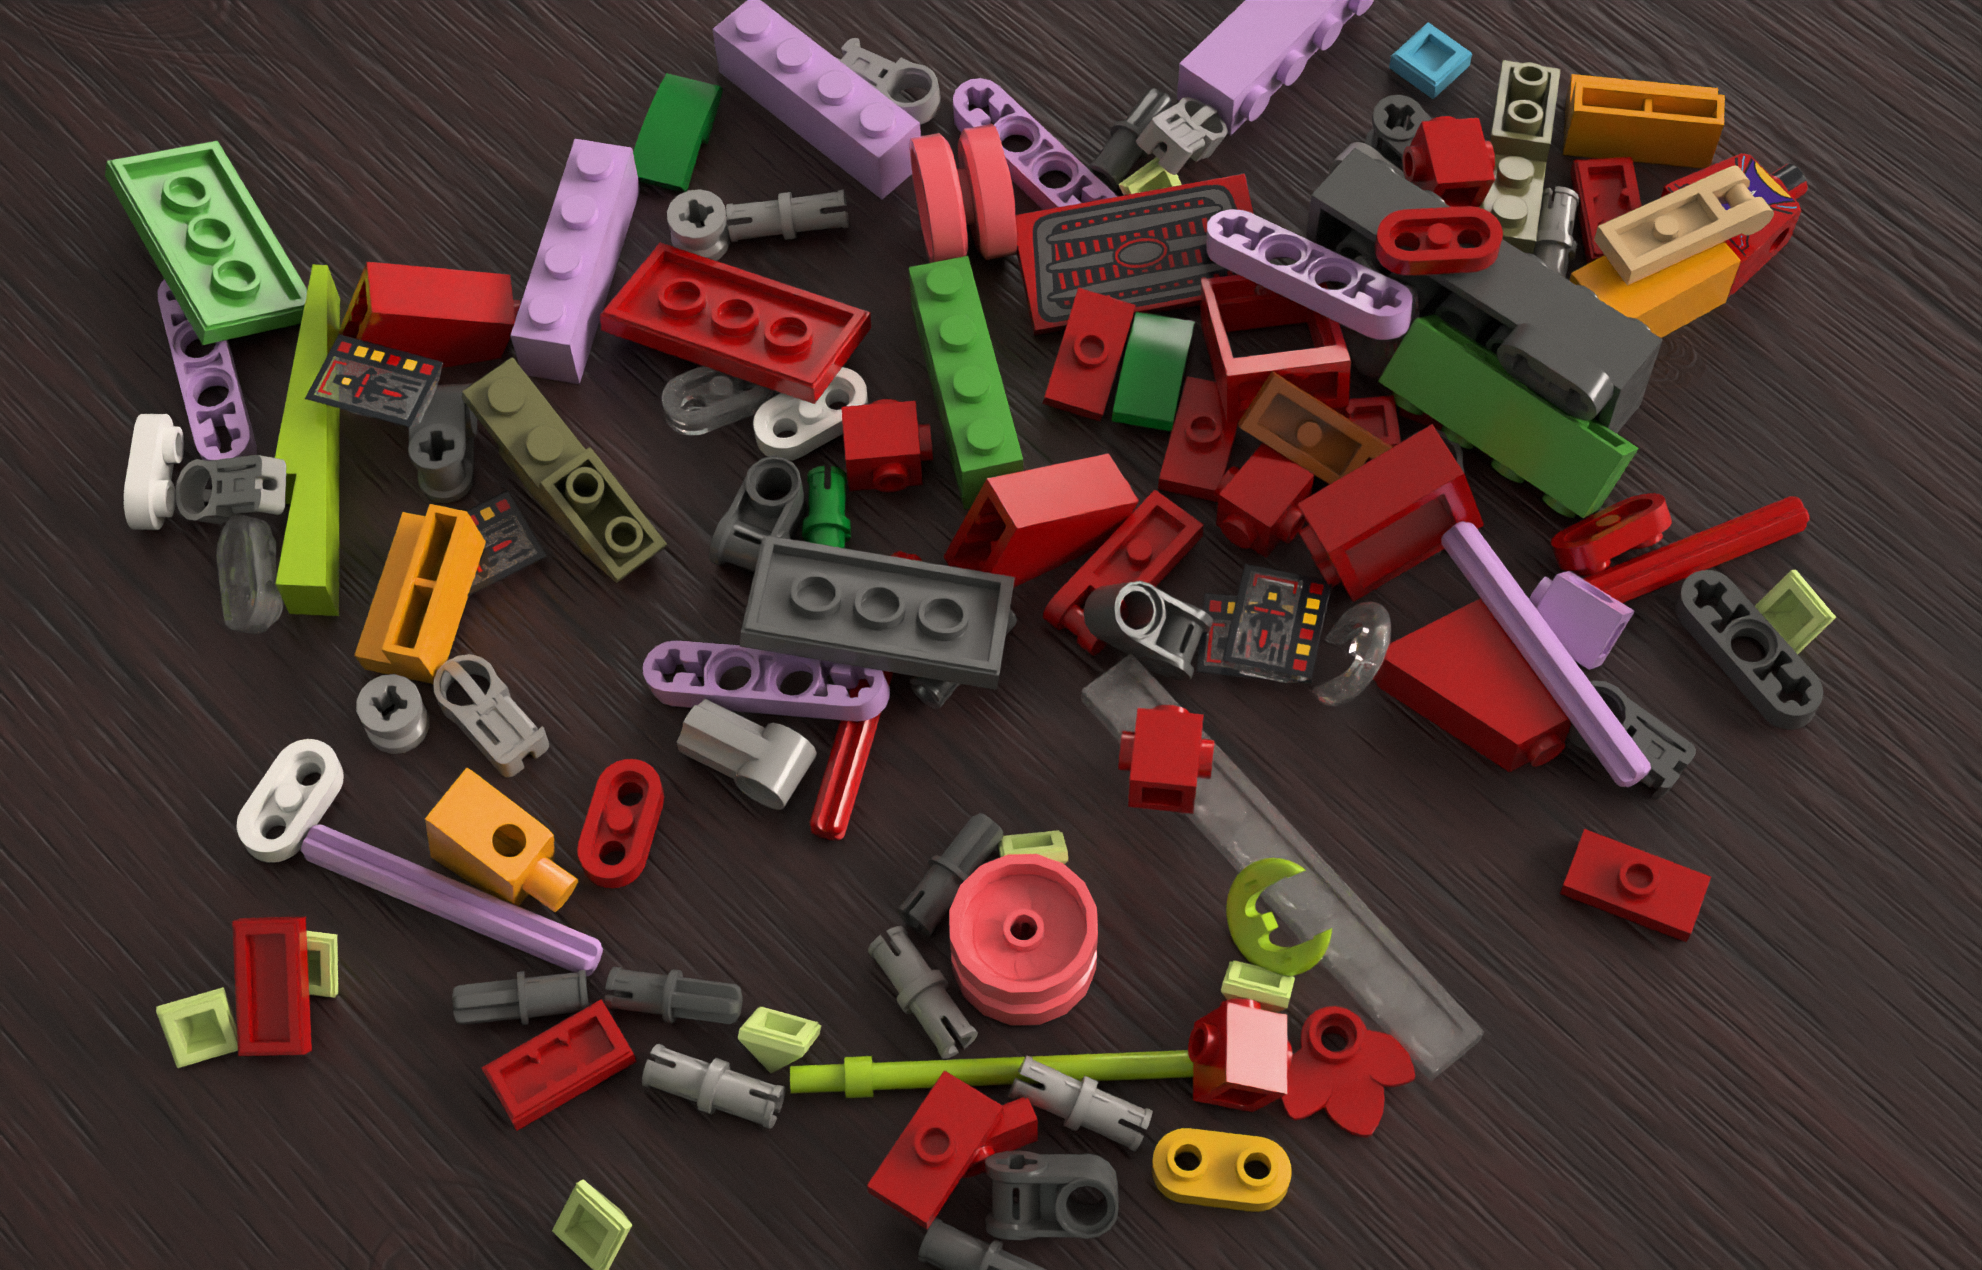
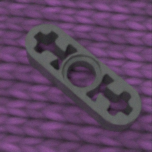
M1701 570L1688 576L1681 587L1675 603V612L1680 623L1770 724L1787 730L1799 729L1807 725L1814 717L1823 699V687L1817 675L1727 576L1713 570ZM1697 596L1703 600L1710 599L1711 597L1716 598L1719 601L1716 610L1710 605L1704 606L1701 609L1694 604ZM1722 621L1727 627L1723 633H1718L1717 630ZM1738 637H1751L1763 646L1765 658L1757 662L1744 661L1733 652L1731 641ZM1774 665H1777L1779 670L1774 677L1770 671ZM1768 674V676L1766 677V679H1765L1764 681H1761V680H1760V679L1764 678V677ZM1781 689L1787 694L1795 690L1800 692L1803 696L1800 703L1798 704L1794 700L1787 701L1786 703L1780 701L1778 695Z

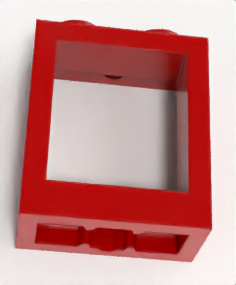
M1241 275L1201 279V328L1227 422L1239 421L1272 371L1332 409L1349 407L1351 359L1338 322L1268 288L1256 289V286L1259 284ZM1326 282L1318 285L1321 288L1328 289ZM1307 322L1315 348L1233 358L1226 332Z
M1433 424L1298 503L1308 526L1298 532L1310 551L1314 563L1328 585L1332 584L1331 588L1339 583L1342 584L1352 602L1445 549L1442 546L1441 538L1456 523L1461 521L1470 522L1477 529L1484 526L1466 476Z

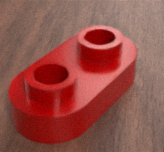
M1479 207L1403 209L1390 213L1381 221L1376 236L1375 254L1383 267L1399 275L1478 272L1490 267L1496 261L1503 238V230L1499 220L1492 213ZM1469 243L1476 248H1463L1460 244ZM1407 246L1412 248L1414 251H1406L1398 247Z
M1656 493L1636 495L1619 501L1560 531L1552 538L1551 545L1560 569L1574 571V574L1577 576L1593 575L1609 567L1611 564L1610 559L1629 549H1643L1658 543L1663 538L1662 532L1671 526L1672 519L1663 495Z
M637 759L617 761L608 766L597 781L580 835L577 851L585 875L591 882L600 887L620 888L637 879L645 867L663 808L664 792L658 773L651 765ZM630 793H639L643 796L641 801L633 806H626L621 803L623 797ZM620 851L625 854L623 860L618 864L608 865L603 863L604 857L610 852Z

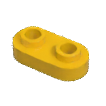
M1181 1128L1166 1134L1158 1142L1153 1153L1152 1176L1159 1191L1167 1198L1179 1203L1261 1212L1275 1207L1286 1195L1291 1179V1164L1286 1152L1277 1143L1264 1137ZM1188 1152L1194 1154L1199 1159L1200 1165L1195 1170L1185 1171L1176 1165L1174 1159L1179 1154ZM1251 1161H1260L1268 1167L1269 1175L1263 1179H1253L1246 1174L1244 1166Z

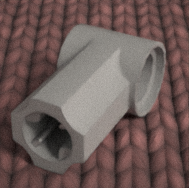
M704 699L698 705H694L683 722L682 731L677 740L680 753L733 778L737 787L751 799L776 810H781L785 807L817 755L814 746L791 728L777 723H770L764 728L707 699Z

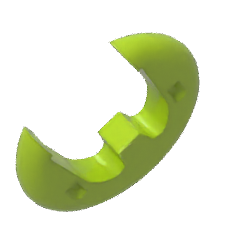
M1265 858L1249 864L1234 879L1226 904L1229 931L1242 955L1252 965L1288 977L1303 974L1313 968L1326 953L1332 935L1331 928L1313 936L1311 940L1292 947H1280L1270 942L1269 934L1278 928V924L1272 911L1260 914L1257 912L1255 904L1259 895L1266 888L1285 878H1290L1306 871L1302 866L1282 858Z

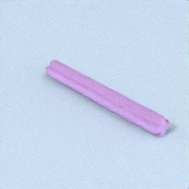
M1464 521L1453 525L1441 538L1442 546L1614 782L1620 787H1630L1638 783L1650 772V762L1475 525Z
M320 824L311 827L307 837L303 840L301 852L304 854L305 859L311 863L575 973L579 972V970H585L586 976H590L600 962L603 948L600 941L596 938Z

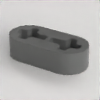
M1527 323L1518 324L1497 349V358L1507 373L1577 419L1593 420L1614 395V385L1604 370L1534 325Z

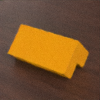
M1572 74L1566 94L1563 155L1599 159L1632 157L1633 162L1707 168L1711 166L1724 127L1725 95H1718V88Z
M1724 241L1632 284L1626 285L1604 255L1572 272L1569 281L1575 285L1587 287L1597 295L1599 300L1626 317L1640 320L1649 327L1652 333L1662 338L1726 303L1741 260Z
M429 504L426 516L402 512L354 655L365 670L388 675L396 674L411 680L433 684L437 670L448 660L466 605L467 595L472 586L486 543L467 511Z

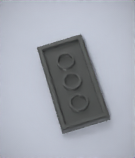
M763 535L741 629L740 647L997 690L1015 577Z

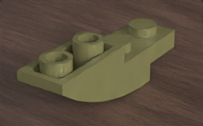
M1503 60L1489 141L1493 146L1495 154L1493 172L1495 181L1479 208L1489 211L1499 220L1503 230L1502 239L1524 253L1533 254L1537 238L1546 163L1551 145L1561 69L1545 67L1531 62L1519 63Z
M513 357L462 391V400L498 444L499 455L565 533L613 581L619 582L667 546L664 539L591 447L585 449Z

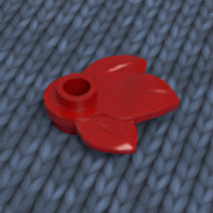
M1338 1006L1324 1007L1312 1013L1302 1027L1300 1035L1301 1049L1292 1055L1291 1066L1287 1073V1094L1281 1097L1285 1111L1294 1121L1309 1117L1324 1108L1328 1117L1342 1130L1362 1138H1368L1372 1136L1378 1127L1383 1115L1384 1087H1397L1412 1082L1415 1079V1071L1407 1049L1394 1036L1367 1030L1361 1018L1346 1008ZM1330 1033L1338 1034L1345 1040L1346 1047L1341 1051H1330L1322 1044V1037Z

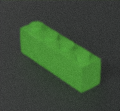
M968 256L909 267L911 308L963 509H969L987 478L1023 471V457Z
M1435 314L1414 320L1378 382L1393 391L1391 396L1394 395L1395 403L1398 406L1419 416L1425 412L1443 425L1441 431L1446 434L1450 441L1459 443L1461 447L1466 449H1472L1474 446L1494 459L1491 465L1498 473L1517 483H1523L1525 480L1545 493L1542 499L1549 507L1567 517L1574 518L1577 514L1584 518L1598 511L1639 449L1597 420L1586 421L1577 419L1517 381L1501 366L1496 354Z

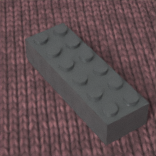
M1354 148L1311 195L1306 239L1407 287L1412 294L1411 325L1416 318L1435 314L1496 355L1497 349L1518 324H1531L1552 335L1595 363L1611 379L1614 385V395L1594 419L1617 434L1641 405L1663 339L1652 333L1649 327L1640 320L1626 317L1599 300L1597 295L1587 287L1573 284L1549 269L1537 256L1524 253L1503 239L1496 261L1482 271L1451 274L1399 275L1387 270L1381 265L1375 254L1376 236L1381 221L1390 213L1398 210L1450 206L1446 205L1443 199L1436 193L1422 190L1398 175L1386 162L1372 159ZM1469 243L1460 244L1463 248H1476ZM1407 246L1398 247L1402 250L1414 251L1412 248ZM1329 281L1340 289L1347 287L1344 283Z

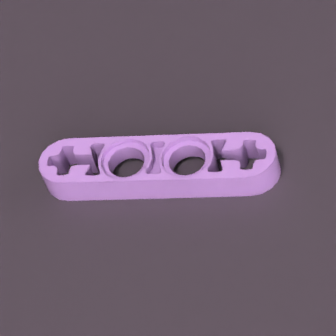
M982 78L970 79L962 83L955 90L953 95L954 123L961 133L963 129L989 125L992 121L998 131L1001 142L1011 135H1022L1031 140L1033 144L1023 152H1010L1003 148L1011 180L1043 210L1117 197L1114 192L996 83ZM972 104L978 107L969 111V106ZM989 105V116L980 108ZM1057 170L1066 173L1071 178V181L1062 188L1053 189L1044 186L1039 181V178L1048 171ZM1082 193L1081 202H1080V201L1078 200V198H1079L1080 194Z
M1234 209L1221 211L1213 215L1207 222V254L1216 264L1367 337L1377 340H1389L1400 337L1409 329L1411 325L1412 294L1403 284L1247 211ZM1276 258H1290L1297 261V263L1279 266L1268 261ZM1327 281H1336L1346 284L1347 287L1329 290L1318 285Z
M164 279L158 289V302L194 443L202 460L210 461L257 455V445L229 340L216 342L214 349L204 357L192 358L185 355L187 346L192 341L198 339ZM219 385L229 389L227 398L216 406L206 407L198 404L200 394L211 386ZM226 425L233 440L231 442L232 450L220 453L221 442L215 427Z
M667 641L650 651L643 663V675L652 693L660 702L670 706L693 708L694 705H698L704 699H707L729 711L865 721L877 716L886 707L890 698V688L882 670L740 647V645ZM683 664L687 673H676L673 682L667 683L663 674H672L676 669V665ZM735 666H744L751 669V677L743 687L730 691L719 687V681L728 669ZM795 671H805L813 675L810 687L799 695L790 696L780 691L782 681ZM828 675H831L835 685L828 684ZM697 677H704V686L701 685ZM859 679H867L870 688H861L858 697L850 698L847 689L856 688Z

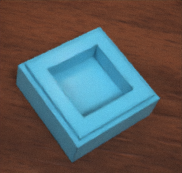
M1427 22L1391 55L1389 69L1431 99H1434L1470 66L1472 53Z

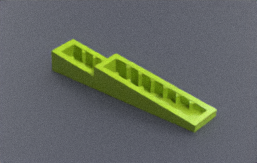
M312 265L275 458L283 459L286 463L285 503L291 504L275 583L289 614L339 616L340 408L305 399L339 335L340 297L328 265ZM334 356L314 395L340 402V385L333 383L336 374H340V364L336 363L322 389L332 394L328 395L318 392L334 360L340 361V357Z

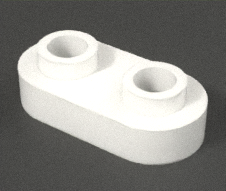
M842 367L815 404L783 393L763 403L757 410L753 422L755 438L759 449L768 457L777 456L791 461L810 453L842 435V409L834 410L829 408V406L835 402H843L847 406L868 405L867 387L862 377L855 371ZM782 431H792L796 433L795 435L788 438L777 437V435Z
M140 414L135 422L124 485V511L127 523L131 529L159 530L163 526L165 517H172L174 514L176 496L171 479L174 463H181L183 459L184 436L179 426H173L172 419L168 414Z
M315 739L299 740L288 745L277 756L241 809L237 819V832L245 848L254 858L264 862H280L294 856L301 849L303 840L307 837L310 828L319 823L339 793L344 779L343 769L335 752L329 745ZM311 773L321 774L320 779L315 784L310 786L301 785L307 775ZM275 826L286 827L284 833L278 838H266V834L271 828Z

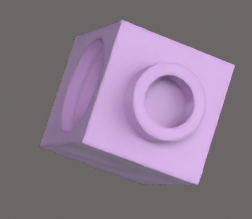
M1571 571L1556 574L1553 581L1544 577L1529 598L1574 661L1589 670L1603 664L1635 612Z

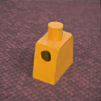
M469 768L463 771L425 818L431 858L481 891L519 906L527 895L530 894L549 909L556 912L568 900L578 883L576 877L553 862L554 835L552 832Z

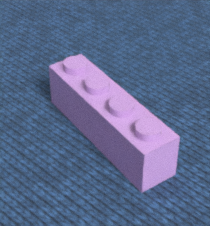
M747 0L713 28L719 73L881 200L912 174L909 143L910 138L921 136L920 122L761 0Z
M1245 0L1179 63L1177 99L1180 101L1183 97H1191L1206 105L1210 104L1218 111V115L1227 126V134L1231 136L1246 120H1256L1265 110L1270 97L1283 84L1289 86L1294 83L1302 73L1307 60L1317 50L1321 49L1324 51L1328 49L1339 36L1342 26L1354 14L1358 16L1364 14L1374 0Z
M574 139L510 335L519 366L527 376L580 384L600 321L599 315L603 311L640 193V185L631 147Z

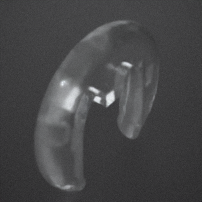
M1369 601L1352 607L1335 623L1326 636L1325 640L1327 643L1342 645L1347 640L1354 638L1351 642L1349 654L1356 659L1344 673L1321 686L1317 685L1313 688L1316 699L1324 706L1335 708L1350 703L1366 689L1381 667L1391 637V619L1389 613L1381 604Z

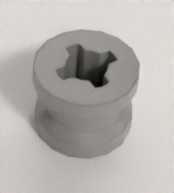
M688 190L679 194L670 203L667 210V221L671 231L672 246L715 261L719 260L727 252L730 245L726 209L720 197L706 190Z
M396 674L381 675L370 680L361 689L356 700V712L371 743L376 748L390 754L405 753L416 748L425 739L430 728L429 715L416 685L408 678ZM395 704L393 711L389 712L386 716L381 714L382 711L384 712L388 707Z

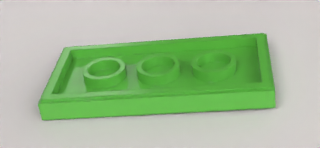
M218 141L107 161L106 179L202 345L301 324L307 288Z

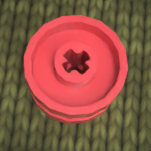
M993 124L963 129L958 141L959 168H956L950 144L940 133L910 138L909 148L913 185L921 230L930 263L967 256V225H970L976 249L986 260L1016 255L1015 198L1009 168L996 127Z
M1008 854L979 866L960 885L949 910L952 973L963 997L984 1016L1011 1026L1041 1025L1067 1014L1086 995L1097 965V906L1085 882L1065 864L1038 854Z

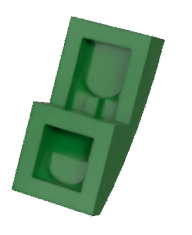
M666 73L650 105L633 151L639 182L683 193L688 190L701 143L708 144L723 93L721 86Z
M1141 312L1135 313L1112 413L1113 422L1172 431L1182 394L1184 373L1193 342L1195 321Z

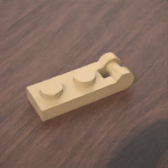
M1731 166L1599 225L1594 241L1626 285H1629L1741 233L1751 235L1758 232L1771 221L1774 212L1762 197H1754L1748 189L1750 180L1740 167ZM1728 203L1731 208L1725 210L1721 204Z

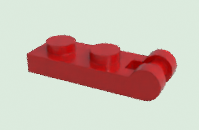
M1154 490L1054 595L1043 612V619L1057 630L1068 629L1078 637L1077 645L1092 656H1095L1107 643L1091 634L1085 624L1084 610L1080 606L1089 597L1091 592L1100 586L1136 581L1150 583L1156 587L1203 537L1204 524L1157 490ZM1124 600L1121 601L1120 614L1123 621L1129 616L1128 607Z

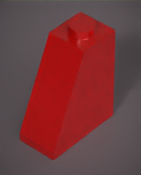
M366 262L339 329V334L441 361L443 363L440 368L500 359L510 340L521 302L520 300L513 299L511 278L508 274ZM342 358V362L348 363L347 365H342L343 375H354L358 378L369 368H374L377 372L370 379L379 376L400 375L399 373Z
M1109 453L987 478L943 557L948 566L1015 577L1013 588L1101 547L1132 514L1139 500Z
M1481 598L1379 649L1373 679L1380 689L1508 772L1528 762L1533 767L1543 765L1555 758L1565 748L1564 742L1570 729L1571 721Z

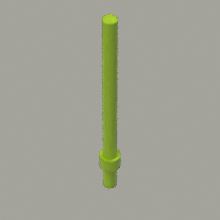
M1188 1050L1030 1056L1033 1060L1079 1081L1084 1076L1096 1081L1193 1077V1062L1189 1058ZM872 1056L845 1057L844 1064L790 1066L791 1093L845 1091L846 1098L873 1097V1090L933 1088L944 1070L969 1086L1012 1085L1015 1078L1029 1084H1040V1082L1018 1072L1025 1057L872 1063Z

